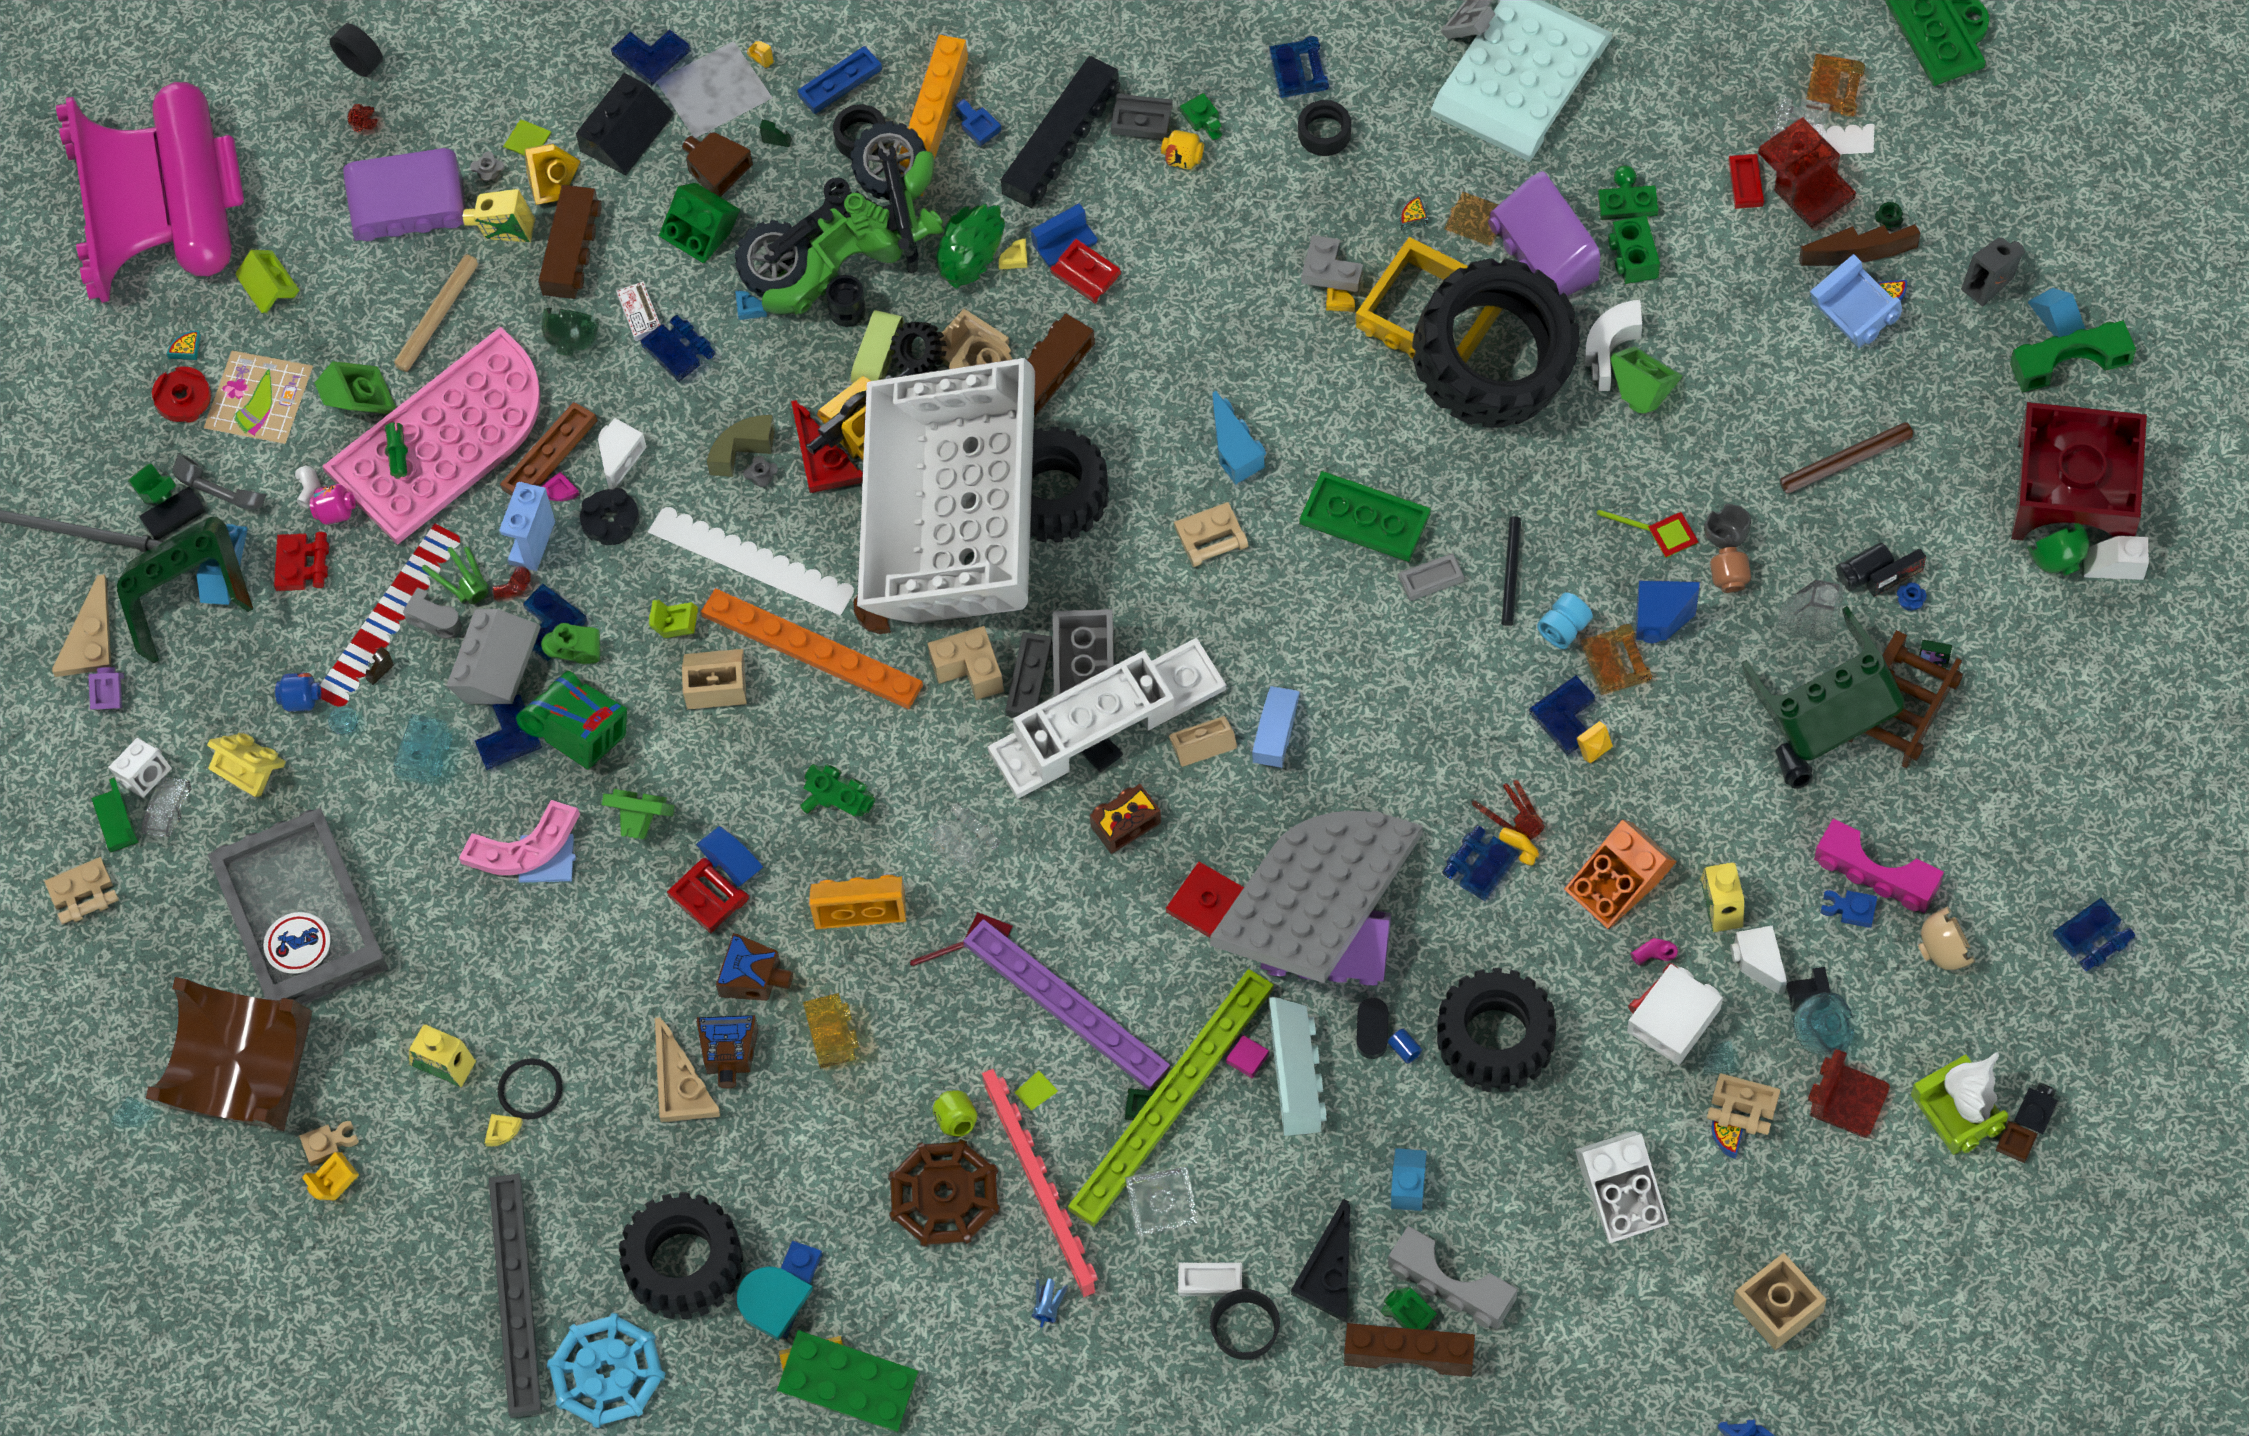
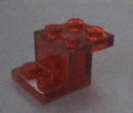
M1804 117L1759 146L1758 154L1777 172L1774 191L1811 229L1855 199L1856 192L1838 174L1840 154Z

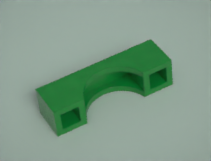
M2124 320L2115 323L2106 322L2093 329H2079L2070 335L2062 337L2053 336L2044 342L2032 345L2023 344L2013 350L2010 366L2021 392L2024 393L2050 386L2054 368L2067 359H2088L2106 371L2132 364L2136 347Z

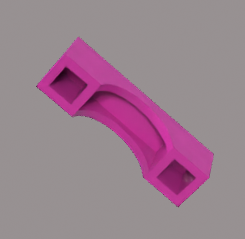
M1833 818L1816 847L1814 860L1818 861L1819 865L1826 870H1836L1845 874L1847 879L1855 884L1863 883L1873 888L1882 897H1892L1900 901L1905 908L1911 911L1919 910L1925 913L1941 885L1944 871L1917 858L1902 867L1888 868L1880 866L1871 861L1864 853L1860 842L1861 831Z

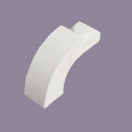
M1640 300L1624 302L1610 308L1595 321L1588 334L1585 367L1592 366V381H1598V391H1610V354L1613 349L1625 341L1641 339L1642 315Z

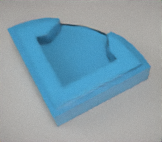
M735 291L739 320L767 317V312L762 307V301L750 295L749 292Z

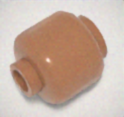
M1736 547L1720 549L1719 554L1710 561L1713 583L1716 587L1721 588L1724 593L1742 591L1751 580L1749 558L1747 554L1738 552Z

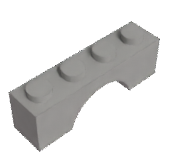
M1408 1226L1388 1256L1390 1271L1399 1279L1407 1280L1408 1278L1414 1281L1425 1294L1429 1296L1436 1294L1443 1298L1446 1305L1457 1312L1463 1310L1473 1316L1472 1319L1484 1328L1491 1326L1498 1330L1517 1300L1518 1289L1491 1273L1472 1282H1461L1449 1278L1440 1270L1434 1256L1435 1241Z

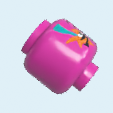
M341 484L318 488L314 492L313 497L310 498V510L314 519L319 520L325 525L347 521L351 517L352 509L356 507L353 493L348 492Z

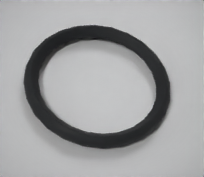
M530 1058L520 1060L509 1066L502 1074L497 1090L500 1104L505 1111L514 1117L529 1120L545 1116L552 1111L561 1098L563 1087L560 1074L554 1066L544 1060ZM525 1065H539L546 1068L554 1076L556 1082V1092L553 1100L544 1109L534 1113H523L513 1109L507 1103L504 1096V1086L509 1075Z

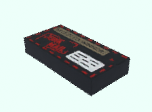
M1917 549L1871 574L1868 586L1869 592L1875 597L1923 571L1926 555L1921 549Z

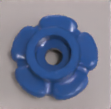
M1907 583L1906 586L1902 585L1897 590L1898 603L1906 610H1916L1926 600L1925 590L1921 589L1917 583Z

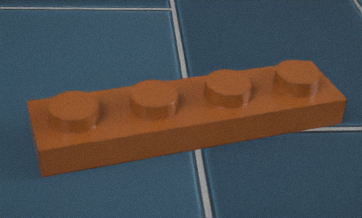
M573 402L500 483L502 490L512 496L518 482L540 486L598 421L596 415Z

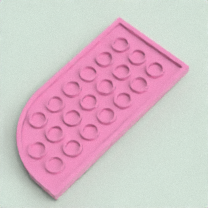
M499 327L322 466L324 472L336 484H341L348 492H352L356 504L398 545L508 458L526 440L536 422L540 407V385L534 365L525 350L502 327ZM389 423H395V431L397 430V423L403 425L404 444L408 447V453L406 454L407 475L400 479H395L394 476L390 475L389 460L385 454L387 446L385 426Z

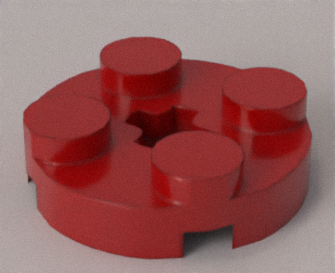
M186 366L175 368L176 371L169 374L165 372L160 375L152 388V398L157 412L165 419L174 422L196 421L199 415L207 409L211 400V389L204 375L199 370ZM186 390L187 396L182 399H178L175 395Z

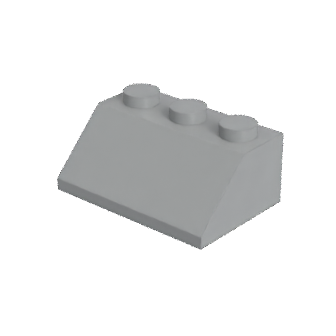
M475 609L446 687L466 704H513L541 626L499 609Z

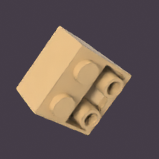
M743 649L684 654L682 682L687 710L747 704Z

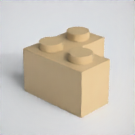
M985 626L927 643L930 660L938 684L967 675L975 700L1004 692L1002 675Z

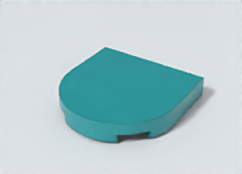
M772 1266L761 1267L750 1272L740 1283L737 1291V1305L741 1315L748 1324L779 1341L813 1291V1287L784 1269Z

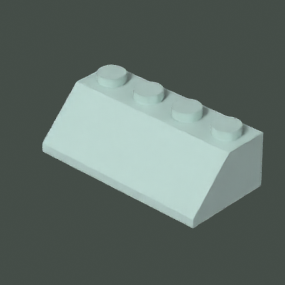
M1271 997L1269 998L1270 1025L1284 1136L1321 1132V1122L1327 1121L1325 1102L1319 1103L1318 1093L1323 1092L1321 1074H1315L1314 1064H1319L1318 1045H1311L1310 1037L1311 1035H1316L1314 1017H1308L1307 1006Z

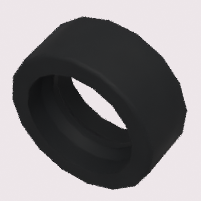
M344 24L330 38V46L339 60L360 76L367 77L383 62V55L376 43L367 33L353 24Z
M1319 100L1307 105L1298 117V138L1301 145L1308 152L1317 156H1330L1342 151L1351 139V118L1348 111L1341 104L1332 100ZM1319 118H1331L1341 125V131L1330 138H1318L1308 131V125Z
M865 104L851 105L843 109L835 118L833 132L836 147L841 154L850 159L851 151L854 150V142L844 137V131L848 126L857 122H867L872 125L880 123V125L886 124L881 112L873 106ZM876 148L871 155H878L880 148Z

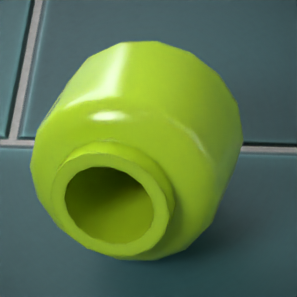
M960 1090L942 1093L932 1107L933 1115L940 1129L949 1136H965L972 1131L977 1121L978 1114L967 1093Z

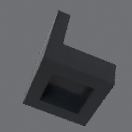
M1825 967L1813 968L1810 979L1787 983L1786 987L1792 1012L1829 1007L1831 991Z

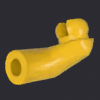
M1507 827L1501 830L1499 840L1522 851L1519 856L1520 862L1528 866L1534 865L1535 859L1539 858V851L1527 836Z

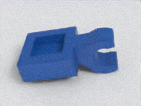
M962 99L955 105L958 109L955 114L963 121L961 123L962 130L979 147L1001 132V124L983 107L976 112L965 99Z

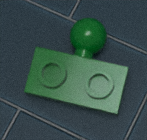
M1627 165L1620 166L1614 173V181L1621 188L1598 189L1600 220L1646 215L1658 216L1656 186L1632 187L1637 178L1635 170Z

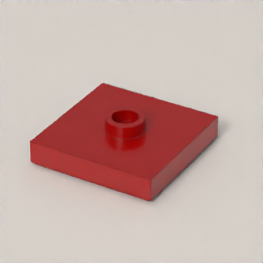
M1199 861L1167 905L1166 913L1210 938L1244 887Z

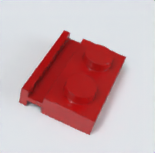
M1078 239L1071 243L1058 258L1055 266L1052 265L1050 268L1052 275L1094 304L1098 301L1099 296L1104 294L1121 275L1120 268Z

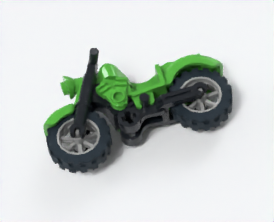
M886 121V124L880 125V123L872 125L873 128L870 130L865 129L861 133L862 137L854 142V150L851 151V167L856 181L866 193H871L877 199L883 197L890 201V205H877L863 194H860L859 191L852 193L846 180L832 178L824 186L825 201L823 205L793 227L788 222H783L782 224L778 220H770V223H758L756 228H750L745 232L746 236L744 239L741 237L738 242L739 248L735 251V264L739 276L747 289L755 292L757 296L762 298V307L765 312L779 315L805 313L820 295L826 294L828 283L833 278L839 276L838 271L842 263L849 256L856 253H863L865 256L880 262L893 263L901 257L904 251L907 259V271L915 273L918 270L919 255L916 242L929 234H941L944 230L941 227L943 221L934 210L928 212L923 208L920 212L921 216L916 218L913 200L919 197L929 186L934 173L935 159L931 152L926 151L923 140L912 128L908 129L907 125L903 123L897 125L893 121ZM888 143H894V145L890 146L887 150L883 145ZM900 145L908 150L907 153L897 155ZM876 148H880L878 156L871 155ZM910 159L909 167L906 169L900 165L899 161ZM869 161L882 163L871 172ZM884 171L885 178L877 177V175ZM762 246L765 247L767 251L765 255L756 254ZM753 260L766 263L756 271ZM768 269L772 274V278L761 276Z

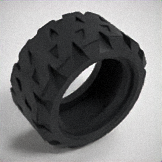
M1492 258L1471 262L1467 268H1459L1443 280L1420 315L1412 342V348L1415 350L1413 362L1417 376L1420 381L1427 384L1425 391L1437 406L1451 409L1450 415L1471 425L1483 422L1482 427L1503 428L1514 422L1515 424H1520L1537 415L1544 407H1547L1573 370L1580 345L1579 325L1574 323V308L1564 292L1559 295L1557 284L1554 280L1538 269L1533 273L1526 263L1510 259H1503L1501 263H1498ZM1478 306H1495L1515 314L1528 326L1534 336L1538 352L1536 370L1532 374L1514 381H1496L1479 375L1463 361L1456 349L1453 338L1455 317L1465 310Z

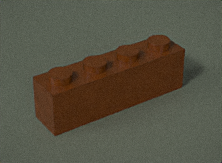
M561 186L538 280L543 296L576 299L578 289L583 288L584 272L582 271L584 265H588L590 260V249L588 246L590 241H594L596 235L594 221L595 217H600L602 202L598 200L595 188Z
M1067 313L1059 321L1056 320L1051 325L1048 335L1043 341L1035 344L1031 356L1027 359L1035 370L1034 418L1095 345L1094 330Z

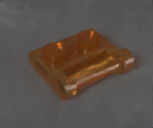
M1816 54L1805 106L1839 112L1843 116H1854L1857 110V104L1855 103L1860 77L1865 72V64L1856 60ZM1841 72L1849 74L1844 99L1836 98Z
M1624 624L1616 630L1581 640V646L1601 695L1641 684L1652 678L1649 667H1645L1634 640L1635 632L1631 624ZM1623 641L1634 669L1633 673H1626L1615 643Z

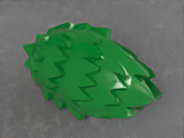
M987 204L977 205L970 210L969 206H965L949 219L944 235L940 240L936 264L941 276L954 288L958 289L961 285L970 284L981 278L979 275L987 270L985 266L994 260L993 256L1000 245L1005 228V220L1001 217L999 205H993L988 208Z

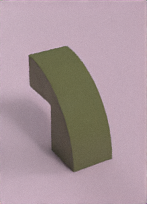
M773 415L749 417L727 428L716 439L708 454L707 465L709 474L733 477L737 452L771 454L775 434Z

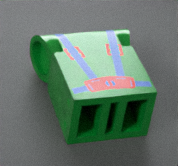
M567 670L549 686L546 692L539 695L517 714L516 720L520 728L527 734L538 738L544 737L548 744L589 770L626 736L627 708L589 685H582L578 677Z

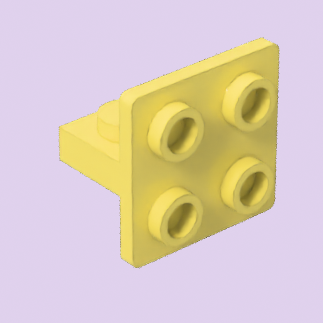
M244 733L210 739L207 746L215 750L208 769L254 797L262 796L272 770L283 768L286 761L278 757V753L275 750L259 746L254 743L253 737Z

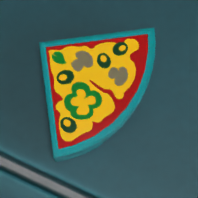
M189 331L178 336L167 350L168 359L197 360L201 340L200 331Z

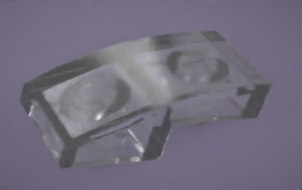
M163 777L159 781L143 819L142 834L170 837L182 818L179 808L192 790L189 780Z

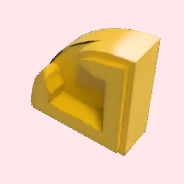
M755 41L747 49V55L764 68H768L774 62L771 46L762 41Z
M1327 288L1326 310L1355 312L1354 298L1347 290Z

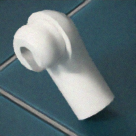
M305 465L299 467L295 472L296 479H300L299 482L303 486L297 503L300 506L309 508L310 498L313 497L314 492L318 488H321V484L316 471L312 467Z

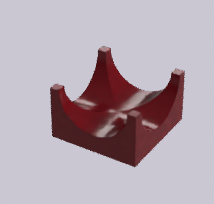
M2027 402L2018 441V447H2021V464L2011 539L2023 541L2025 536L2032 530L2055 523L2090 525L2106 531L2113 537L2136 536L2141 518L2147 414Z

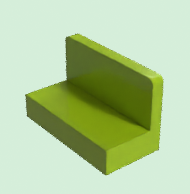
M250 250L235 273L261 313H267L277 298H295L300 291L272 250Z

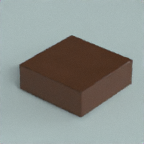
M2008 1121L1995 1151L2025 1163L2038 1133Z

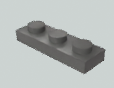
M1022 633L1005 709L1006 716L1017 717L1039 705L1052 646V636Z

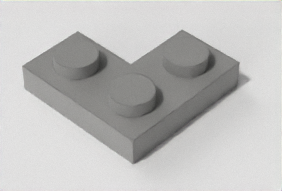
M1465 0L1442 28L1441 32L1447 39L1484 33L1490 26L1489 22L1495 16L1494 11L1488 6L1492 0Z
M1312 235L1301 275V283L1358 292L1363 273V264L1337 260L1340 239Z

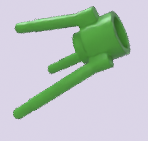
M452 547L447 549L464 576L458 583L460 585L459 589L427 565L422 566L426 573L455 594L461 603L468 601L469 604H476L484 599L489 592V585L483 579L469 547H465L464 551L474 575L469 573Z

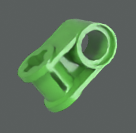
M561 623L554 628L553 632L546 634L542 639V649L551 658L575 661L579 664H594L600 661V631L597 628Z

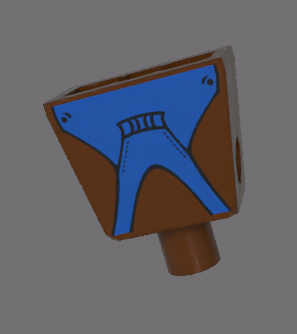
M733 933L716 982V988L719 997L767 1001L773 986L785 989L790 988L793 980V971L779 968L780 958L776 950Z

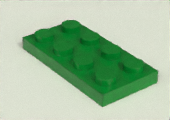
M1321 471L1299 518V524L1410 562L1431 515V508Z
M798 1330L776 1391L898 1433L919 1371Z

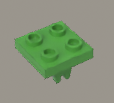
M613 789V795L603 793V806L620 808L621 836L645 839L655 814L673 817L675 805L666 804L667 797L643 794L642 799H637L638 793Z

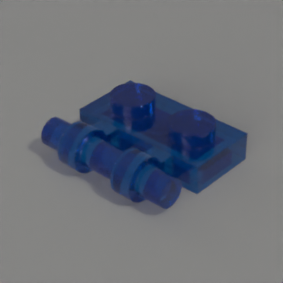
M675 315L670 320V324L674 328L669 330L661 324L640 341L642 347L670 375L680 382L700 366V360L696 355L702 354L709 360L714 357L716 352L704 336H699L693 330L694 326L688 320H683L680 316ZM686 338L690 344L686 347L680 339Z
M1476 825L1471 833L1468 832L1462 839L1463 844L1458 851L1452 853L1447 859V866L1442 873L1449 879H1452L1456 872L1461 873L1464 877L1460 881V887L1486 901L1519 857V851L1495 836L1492 837L1487 845L1481 842L1486 831L1481 826ZM1473 851L1477 853L1479 856L1475 860V862L1472 865H1470L1465 860Z
M2101 897L2055 929L2053 937L2072 958L2083 952L2086 957L2080 961V965L2085 971H2088L2094 966H2101L2106 962V958L2115 951L2120 952L2128 946V942L2135 938V933L2129 927L2122 932H2117L2114 929L2120 925L2121 919ZM2103 936L2108 941L2099 948L2093 945L2094 942Z

